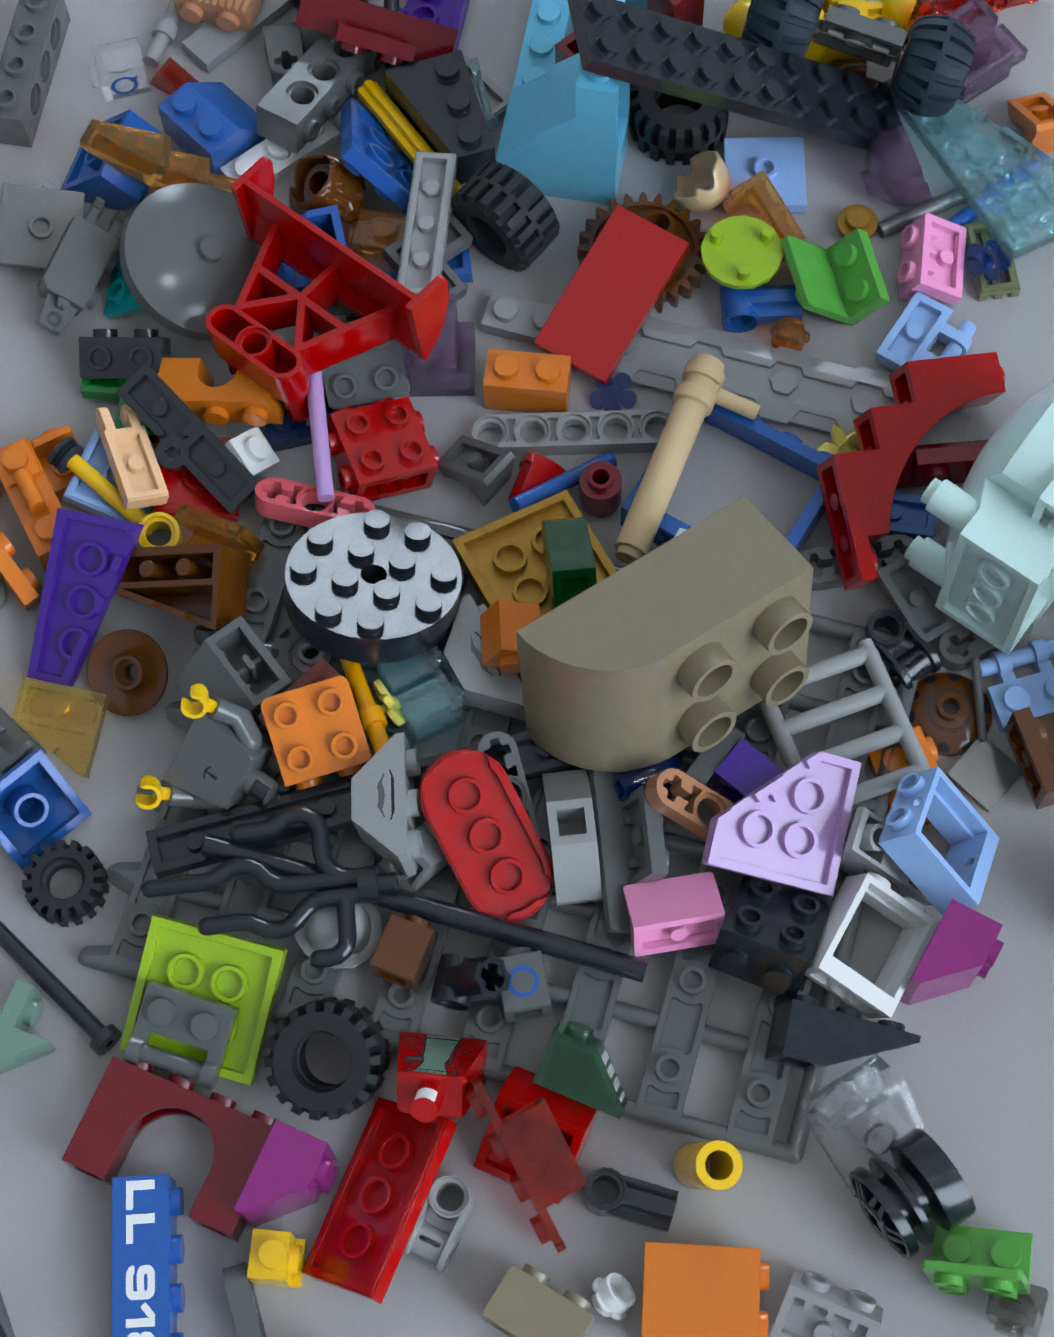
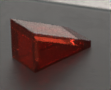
M169 57L156 72L149 84L171 95L186 82L199 81Z

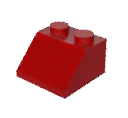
M515 1065L497 1095L473 1167L559 1205L589 1138L601 1102Z

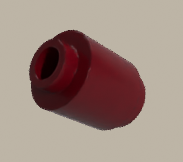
M605 461L590 463L580 474L579 499L582 508L588 514L598 518L607 517L613 514L621 504L622 476L617 467Z

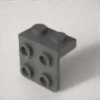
M346 314L335 316L345 324L355 321H347ZM314 331L315 337L320 336V334ZM394 339L322 370L328 405L332 409L373 403L387 397L393 399L404 397L410 391L402 345Z

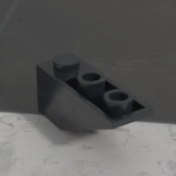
M793 995V999L775 1005L765 1059L810 1071L920 1043L921 1036L906 1032L905 1025L896 1021L878 1020L875 1023L862 1019L863 1013L861 1011L846 1007H837L834 1011L821 1007V1001L817 998L807 995Z

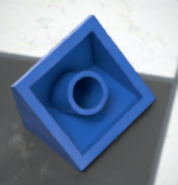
M39 747L0 777V845L21 870L25 868V865L28 866L32 863L30 857L34 852L41 856L44 853L41 848L48 843L52 847L56 840L63 838L92 814Z

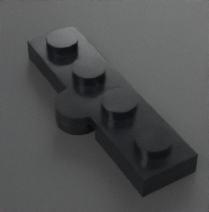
M147 363L116 391L120 398L161 439L155 453L156 459L163 467L171 471H181L187 467L232 515L255 494V487L259 483L257 478Z

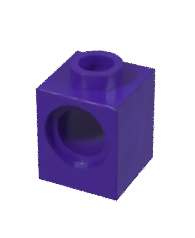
M742 738L714 770L712 786L733 803H736L784 770Z

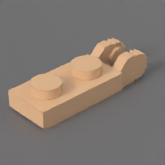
M127 404L121 405L120 419L123 428L116 429L109 409L107 407L96 408V425L125 510L167 504L169 492L144 425L141 426L137 414Z

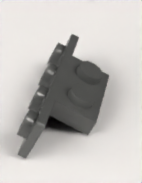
M589 770L606 930L609 933L630 934V918L623 895V887L637 883L655 882L668 875L669 852L665 847L664 815L654 810L648 803L645 794L646 786L642 785L638 789H634L632 771L601 772Z

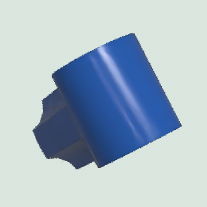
M795 284L758 286L754 289L741 290L721 285L719 292L723 328L732 333H743L755 329L758 324L801 322L803 310L795 296Z

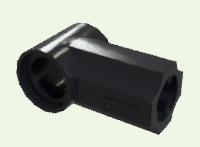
M441 954L430 1001L444 1008L469 1011L472 1002L495 999L499 993L508 991L511 975L505 968L504 960L492 955L469 958L457 954Z
M602 1167L594 1170L588 1176L583 1187L582 1199L585 1207L597 1216H612L668 1233L679 1191L621 1175L612 1168ZM601 1180L612 1183L617 1191V1199L609 1204H602L596 1201L591 1192L592 1185Z

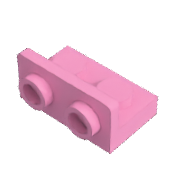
M925 212L903 229L899 240L900 247H902L901 262L896 276L899 283L898 299L907 301L917 291L951 305L962 299L966 227Z

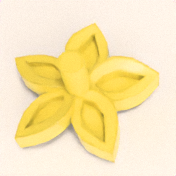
M833 424L831 430L833 443L825 442L817 449V451H826L831 454L858 451L855 449L858 445L856 433L852 432L846 436L842 428Z
M380 679L373 682L378 699L384 703L381 705L384 714L387 713L396 726L405 724L406 720L399 709L401 706L394 695L391 696Z

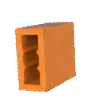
M645 1242L640 1337H768V1311H760V1291H768L769 1262L761 1261V1248Z

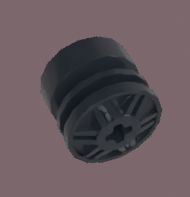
M914 1128L890 1145L889 1151L895 1169L881 1157L873 1156L869 1159L868 1163L871 1173L866 1168L859 1166L849 1174L852 1188L870 1224L896 1252L906 1259H910L918 1253L919 1245L917 1240L927 1246L934 1242L935 1235L928 1219L929 1217L941 1228L950 1231L972 1216L976 1211L973 1197L954 1164L941 1147L919 1128Z

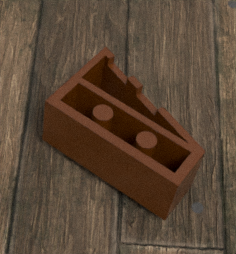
M222 543L134 548L114 594L219 631L239 616L245 619L250 554Z

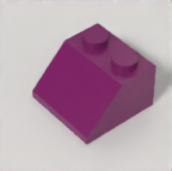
M952 899L900 1002L911 1005L969 988L976 976L985 979L1004 945V942L996 939L1003 925Z
M275 1120L233 1210L246 1224L257 1227L317 1203L322 1192L329 1194L339 1173V1167L335 1166L337 1158L329 1144Z

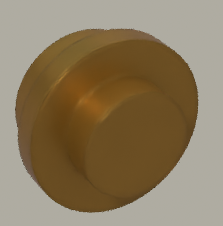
M852 204L841 210L837 219V229L842 237L859 228L867 231L870 239L875 234L878 226L875 212L861 204Z

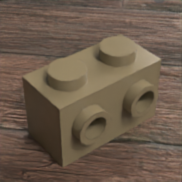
M527 1263L522 1270L513 1264L510 1265L481 1314L485 1322L509 1337H586L595 1321V1316L588 1312L591 1304L569 1289H566L562 1296L547 1286L550 1280L547 1275Z

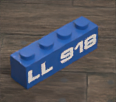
M169 1174L112 1177L111 1337H184L183 1332H177V1313H183L185 1309L183 1283H177V1264H183L185 1257L184 1237L182 1234L177 1235V1216L184 1214V1191L182 1186L176 1187V1181Z

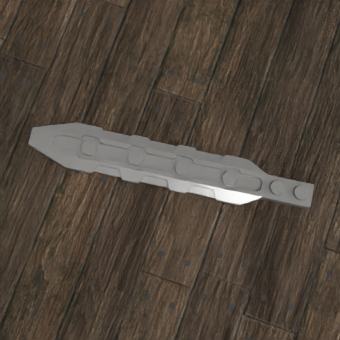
M492 290L481 321V332L534 345V340L556 305ZM650 315L644 321L609 381L624 385L634 383L674 394L678 383L683 381L682 373L687 362L693 360L694 356L698 353L709 354L718 358L725 365L724 374L726 379L722 388L760 404L757 415L763 420L785 426L792 423L831 433L833 424L843 429L846 436L855 432L853 420L869 408L895 405L889 379L891 373L863 366L856 369L809 357L807 352L783 346L773 348L729 337L727 332L703 326L693 328L653 318ZM959 411L939 420L922 437L917 445L964 441L970 416Z

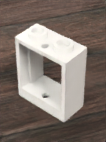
M873 872L847 876L830 907L805 975L827 991L839 996L843 1002L855 1010L861 1011L868 1019L891 1018L939 923L926 914L927 909L924 905L912 898L900 896L890 889L891 883L886 878ZM861 900L903 929L875 984L832 956Z

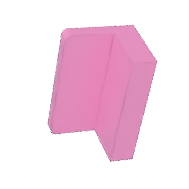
M712 872L661 879L655 882L631 884L623 887V895L630 918L631 946L635 957L716 943L720 928L725 919V911Z

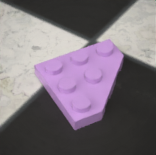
M822 751L812 752L711 818L701 864L824 896H833L862 763Z

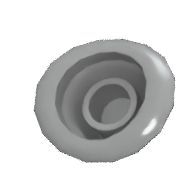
M369 903L355 905L356 947L346 961L330 968H354L367 962L373 956L383 934L381 915L375 905ZM336 907L318 910L312 915L305 926L294 934L296 943L307 957L310 958L313 951L332 948L337 944L338 923Z

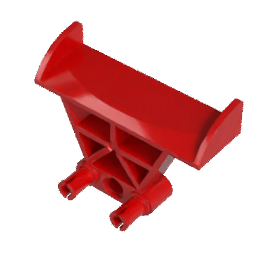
M262 156L230 185L247 237L261 248L235 306L231 304L216 306L207 314L205 323L215 351L227 362L231 376L235 375L238 369L277 399L283 401L289 418L292 416L293 421L302 422L309 418L307 398L311 386L309 375L393 339L425 361L440 335L446 318L449 301L448 280L442 275H437L416 295L274 198L275 177L273 164L269 158ZM283 262L311 281V283L299 292L276 275ZM338 300L362 318L345 324L326 310ZM295 326L294 347L271 332V330ZM313 330L320 334V336L313 338Z

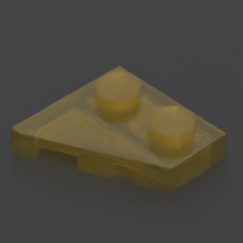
M23 676L12 719L69 765L77 774L89 778L110 697L98 692Z

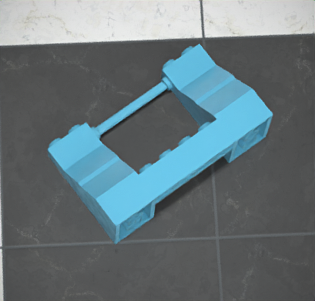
M532 0L513 89L510 92L496 162H500L503 165L506 164L524 175L544 196L609 205L610 199L617 200L629 140L630 83L584 71L579 53L555 64V44L571 34L573 29L568 1ZM617 0L647 9L648 0Z

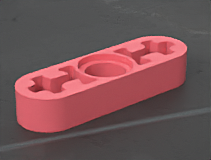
M279 477L265 478L259 481L255 487V509L260 515L309 528L338 516L376 510L373 502L365 497L335 490V499L333 501L320 502L317 499L316 486ZM308 504H321L326 508L321 511H310L305 506Z

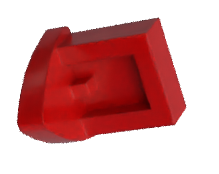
M532 452L524 453L519 463L520 471L507 501L566 472V470L543 455Z

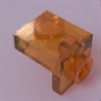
M361 209L357 224L351 223L347 240L348 247L353 248V252L364 259L366 254L383 256L386 247L404 237L406 216Z

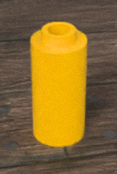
M700 1141L687 1143L677 1151L673 1161V1169L678 1181L687 1188L695 1190H725L732 1187L739 1180L743 1170V1162L739 1151L726 1141Z

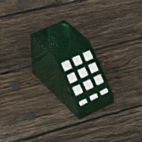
M569 1020L567 1025L558 1022L551 1034L533 1083L621 1119L628 1099L603 1041L594 1037V1030L582 1023Z

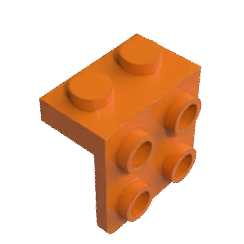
M339 675L266 697L261 702V710L285 787L295 784L296 790L306 789L322 783L321 776L338 771L339 777L357 773L364 766V763L372 758L346 677Z

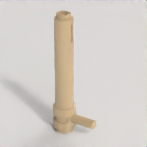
M698 353L694 356L693 360L688 361L682 373L683 381L678 383L673 394V408L614 544L617 550L615 556L626 564L636 561L649 552L703 420L711 414L714 405L717 404L751 420H755L758 414L760 404L722 388L726 379L724 374L725 365L712 355Z

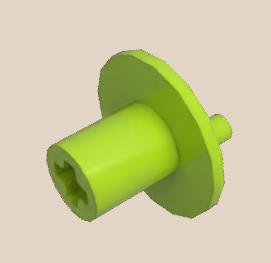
M746 215L731 216L715 223L705 234L701 245L702 265L709 276L722 286L737 290L754 289L769 282L779 271L783 258L781 239L774 228L761 219Z

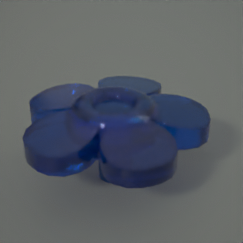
M987 240L984 243V248L978 244H971L965 252V256L969 260L965 268L967 273L977 277L984 271V278L988 281L1000 279L1002 270L1010 268L1012 264L1011 254L1001 252V244L996 240Z
M620 372L615 376L614 383L611 377L606 386L595 381L596 387L601 391H593L589 395L590 404L595 409L604 407V411L622 410L619 404L627 409L633 408L636 404L637 396L633 391L627 390L631 387L632 379L628 374Z

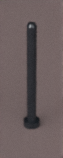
M0 920V947L92 1039L90 1048L98 1056L110 1051L120 1040L122 1032L114 1024L105 1026Z

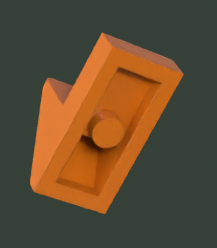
M1046 92L1008 100V116L1020 125L1023 130L1025 157L1029 158L1054 152V99Z

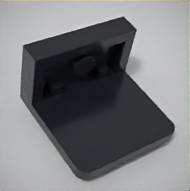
M744 875L720 928L708 967L788 999H793V995L798 994L830 911L829 905L811 895L801 893L781 884Z

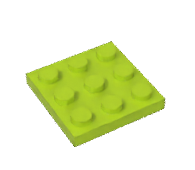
M160 914L152 915L119 1049L126 1050L135 1028L149 981L155 980L239 1008L219 1077L251 1086L255 1083L288 949L230 933L203 936L198 932L197 924ZM153 1032L148 1043L149 1045L204 1063L208 1054V1050Z

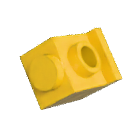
M253 1228L247 1278L254 1285L301 1289L307 1240L297 1239L292 1232Z

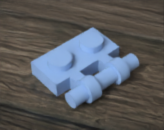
M917 291L876 351L874 360L895 371L907 361L965 355L972 345L971 338L976 332L977 327L968 320H964L958 329L947 324L951 319L953 310ZM936 340L944 343L946 346L940 356L929 352Z
M1042 638L1029 641L1027 647L1011 651L1009 655L998 650L992 652L991 657L980 660L981 678L995 674L999 682L998 685L987 687L985 694L990 702L1000 733L1004 732L1009 718L1014 711L1030 707L1034 718L1054 712V668L1050 661V658L1054 657V639L1044 641ZM1032 663L1036 674L1016 679L1013 669Z

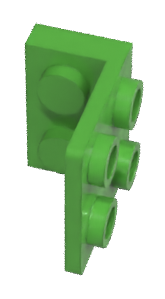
M856 228L827 249L790 235L781 239L785 252L784 262L790 270L796 286L795 296L804 309L853 326L890 302L867 231Z
M935 1223L933 1259L922 1260V1271L932 1284L939 1286V1292L944 1294L967 1296L970 1288L988 1291V1298L1017 1301L1018 1294L1030 1295L1034 1236L1032 1233L956 1226L948 1231Z

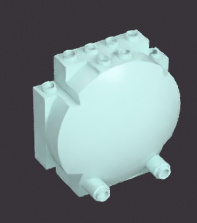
M1054 381L1042 387L1021 404L996 430L976 458L962 488L947 479L942 482L937 478L926 488L920 500L926 504L925 510L950 526L946 548L930 537L923 539L918 535L904 554V558L910 561L908 566L941 587L935 604L936 608L1007 655L1010 654L1026 631L1030 633L1054 602Z

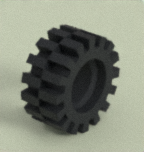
M56 840L57 847L51 848L47 843L41 847L44 853L40 857L35 852L30 857L33 865L32 867L25 865L23 873L27 880H22V888L27 893L25 897L29 904L46 922L52 925L54 922H57L61 927H69V922L73 921L78 926L84 924L82 917L88 915L92 919L97 915L94 911L97 905L103 908L106 902L103 894H109L110 887L106 882V879H108L107 871L97 855L88 846L85 845L83 848L78 841L71 840L70 845H67L64 840ZM65 868L78 870L82 875V886L74 896L60 899L51 894L50 881L56 872Z

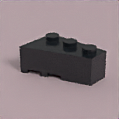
M461 50L384 70L387 95L399 107L430 148L436 153H452L457 155L455 178L460 184L467 183L486 162L496 161L495 147Z

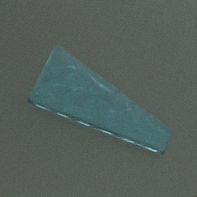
M891 79L886 80L885 83L890 86ZM959 99L950 112L936 117L912 115L901 108L894 100L899 113L1011 261L1054 242V159L1007 126L1001 129L988 120V113L978 106L972 109Z

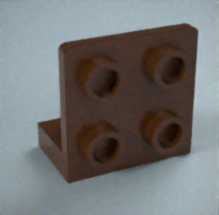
M1030 707L1014 711L1009 718L1004 732L1037 810L1054 805V712L1034 718Z

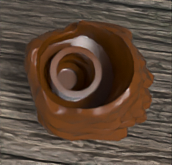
M322 152L321 155L308 156L298 160L294 167L295 188L290 187L289 189L290 209L300 215L304 214L305 211L337 205L341 224L342 222L347 224L353 223V221L360 218L361 212L368 211L364 192L367 189L364 184V178L361 175L358 177L352 174L344 166L340 155Z

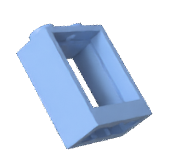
M937 766L921 772H911L901 778L878 844L938 912L943 915L952 899L969 908L979 905L1000 838ZM926 818L950 844L946 859L941 856L921 833Z

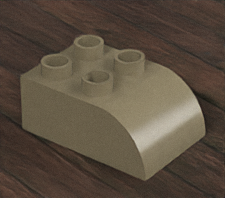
M745 496L736 500L516 631L527 734L538 746L557 759L583 769L601 772H628L652 767L663 763L688 746L695 752H704L715 747L732 731L736 723V716L762 700L771 707L781 705L797 694L807 681L809 669L806 667L808 637L813 622L812 615L810 614L813 566Z

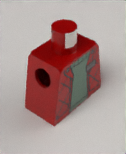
M401 1031L397 1063V1110L403 1113H411L413 1118L423 1123L431 1122L437 1116L463 1117L487 1081L484 1077L487 1059V1040Z

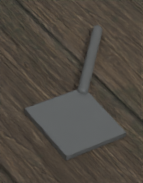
M973 657L971 659L978 738L946 775L983 809L989 812L1022 773L1019 766L987 739L980 659Z

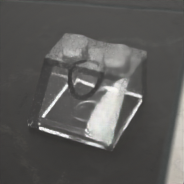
M878 1054L799 1102L811 1123L810 1128L814 1137L855 1198L857 1196L849 1179L851 1171L861 1166L871 1173L868 1163L869 1159L873 1156L881 1157L895 1169L889 1151L890 1145L914 1128L922 1129L927 1133L905 1079Z

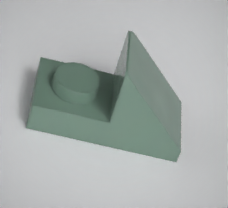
M18 978L0 1013V1074L56 1050L48 1040L27 1032L28 1027H34L43 1010V1001L41 999L43 994L33 984Z

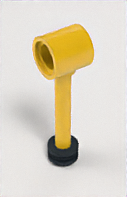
M72 437L65 438L55 446L48 458V462L54 465L60 473H65L70 469L129 522L144 525L138 539L141 547H161L149 543L150 536L158 529H167L172 533L170 541L163 546L184 545L179 525L171 515L164 512H154L147 515L140 508L125 510L119 490L81 457L84 448L78 445Z

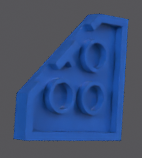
M350 97L341 107L342 162L352 174L358 177L363 175L369 180L374 191L386 202L392 200L401 207L406 217L414 167L402 151L393 153V146L387 138L389 133L371 113Z

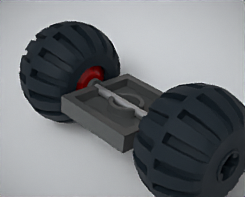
M824 0L751 1L741 39L774 48L784 54H794L803 58L814 34L813 43L888 68L892 61L896 62L890 82V94L901 108L915 116L936 117L950 112L960 96L973 61L976 47V39L973 33L965 24L948 15L932 14L921 16L913 22L909 31L898 28L899 24L891 19L877 17L874 20L860 15V11L857 8L846 4H838L837 7L829 5L821 20L819 16Z

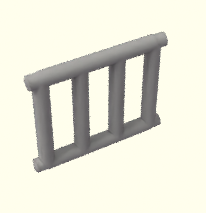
M865 638L858 642L857 649L806 666L809 669V675L803 686L865 664L874 687L784 719L779 706H768L763 700L758 703L786 769L803 759L800 757L791 735L882 703L892 726L822 751L843 758L854 759L900 742L909 766L857 784L853 805L896 790L901 778L911 772H921L930 769L927 758L871 638Z

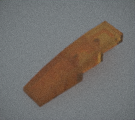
M92 119L80 138V147L115 169L158 190L173 184L200 183L223 189L232 194L230 185L238 179L210 173V158L171 150V136Z

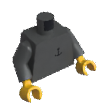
M197 683L192 685L189 695L199 701L192 702L187 698L181 699L182 714L194 720L164 777V780L169 784L167 787H162L156 777L152 775L144 776L140 780V788L151 789L155 793L152 795L136 794V804L144 810H151L156 808L161 800H164L167 806L201 810H223L240 803L249 795L262 805H266L275 795L279 783L261 771L271 749L262 739V734L251 712L247 708L217 696L210 699L209 692L203 684Z

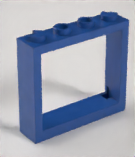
M717 404L714 405L711 414L703 420L818 481L819 477L816 467L833 455L826 451H817L803 444L799 437L790 432H780L766 425L765 421L759 416H756L755 420H751ZM645 471L621 506V526H623ZM820 484L786 538L799 553L826 511ZM665 513L653 543L661 546L673 539L679 528L688 530L691 526Z

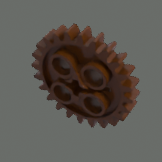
M641 192L639 202H633L632 198L625 194L624 204L619 206L689 243V249L654 305L658 313H662L663 302L665 301L676 308L678 307V294L686 299H690L692 287L700 288L702 275L707 273L702 265L701 245L707 232H700V219L690 221L691 210L686 208L680 212L676 211L677 200L675 199L666 206L662 204V194H658L653 202L647 201L645 192ZM613 199L609 200V212L598 207L596 208L595 220L586 219L585 231L580 232L579 246H577L579 267L614 209L619 205Z

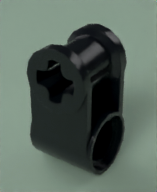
M880 608L869 617L865 627L866 638L872 639L881 659L886 661L885 664L889 668L888 674L897 690L899 682L909 690L913 688L912 681L920 680L929 672L936 673L942 668L940 658L935 650L916 633L897 610ZM883 627L897 636L891 640H884L875 634L874 629ZM903 639L911 640L914 646L910 649L899 644ZM894 648V652H893V656H892L888 650H891V649ZM919 655L923 656L922 659L910 668H906V665Z

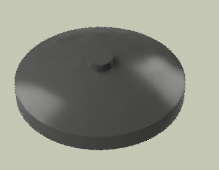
M179 183L153 192L134 210L122 233L120 264L125 282L131 294L151 318L179 335L196 340L212 341L205 323L207 314L210 310L222 304L235 306L261 247L247 237L233 194L206 184Z

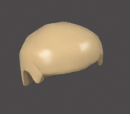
M707 150L694 155L690 160L691 172L687 176L679 174L676 176V191L673 193V198L677 200V205L681 210L687 208L693 213H703L713 209L727 197L731 189V178L724 161L717 151Z

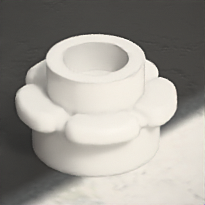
M610 1273L604 1279L597 1277L592 1283V1290L594 1292L592 1294V1303L597 1312L607 1318L611 1317L615 1320L624 1319L627 1316L626 1313L636 1301L635 1292L631 1284L618 1273Z

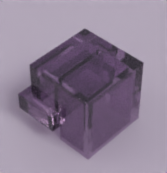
M970 0L948 14V16L954 17L965 24L976 39L973 61L963 89L955 103L959 108L1009 77L1011 68L1025 60L1028 51L1003 23L997 26L999 17L983 0Z
M449 294L446 318L429 357L424 361L405 348V369L410 385V397L475 396L474 322H458L456 294Z

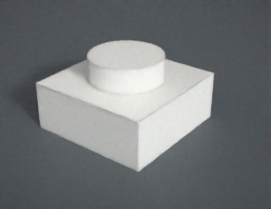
M253 427L224 444L254 476L270 469L280 461L259 427Z

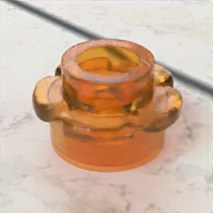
M784 317L782 320L773 322L770 333L772 337L770 342L774 348L783 346L802 351L804 343H808L810 340V333L805 331L804 323L797 318Z

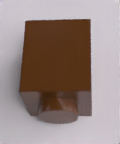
M391 914L369 964L373 976L416 992L437 944L435 932L430 929L431 924L416 915L405 914L404 918Z

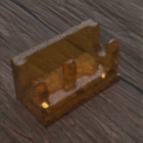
M764 170L728 192L730 197L724 200L722 205L729 217L746 215L761 219L774 228L780 239L790 235L805 241L806 237ZM783 249L782 262L784 261V255H785L784 249Z

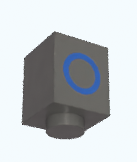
M519 947L505 951L504 957H500V959L504 960L505 968L511 975L508 991L501 992L506 1023L551 1016V1002L541 950L531 952L529 947Z

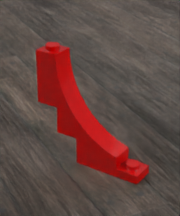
M997 352L907 361L889 375L895 405L871 407L853 420L860 451L833 454L816 467L844 591L859 589L878 578L876 572L878 560L870 544L889 533L891 508L896 486L910 454L922 437L939 420L968 408L987 405L1006 392L1005 373L999 364Z

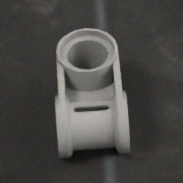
M452 1174L444 1175L435 1180L403 1254L407 1255L412 1252L436 1264L437 1271L443 1273L446 1270L457 1249L461 1233L474 1206V1195L465 1180ZM448 1187H457L464 1191L463 1204L455 1211H446L440 1207V1195ZM422 1238H426V1239H428V1240H430V1241H432V1242H434V1243L440 1245V1247L437 1248V1247H435V1246H433V1245H431V1244H429V1243L423 1241Z

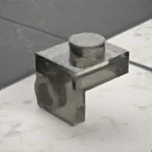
M1031 1284L1030 1295L1018 1294L1017 1301L990 1294L985 1314L990 1324L995 1325L994 1330L1008 1337H1024V1334L1038 1337L1049 1292L1046 1288Z

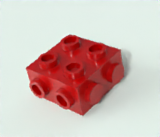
M409 396L397 399L391 397L382 398L374 404L357 408L346 406L330 414L327 424L330 456H333L336 463V477L342 492L347 491L348 494L376 501L431 487L436 471L440 466L439 456L436 448L433 445H429L424 434L425 425L423 417L418 410H414Z

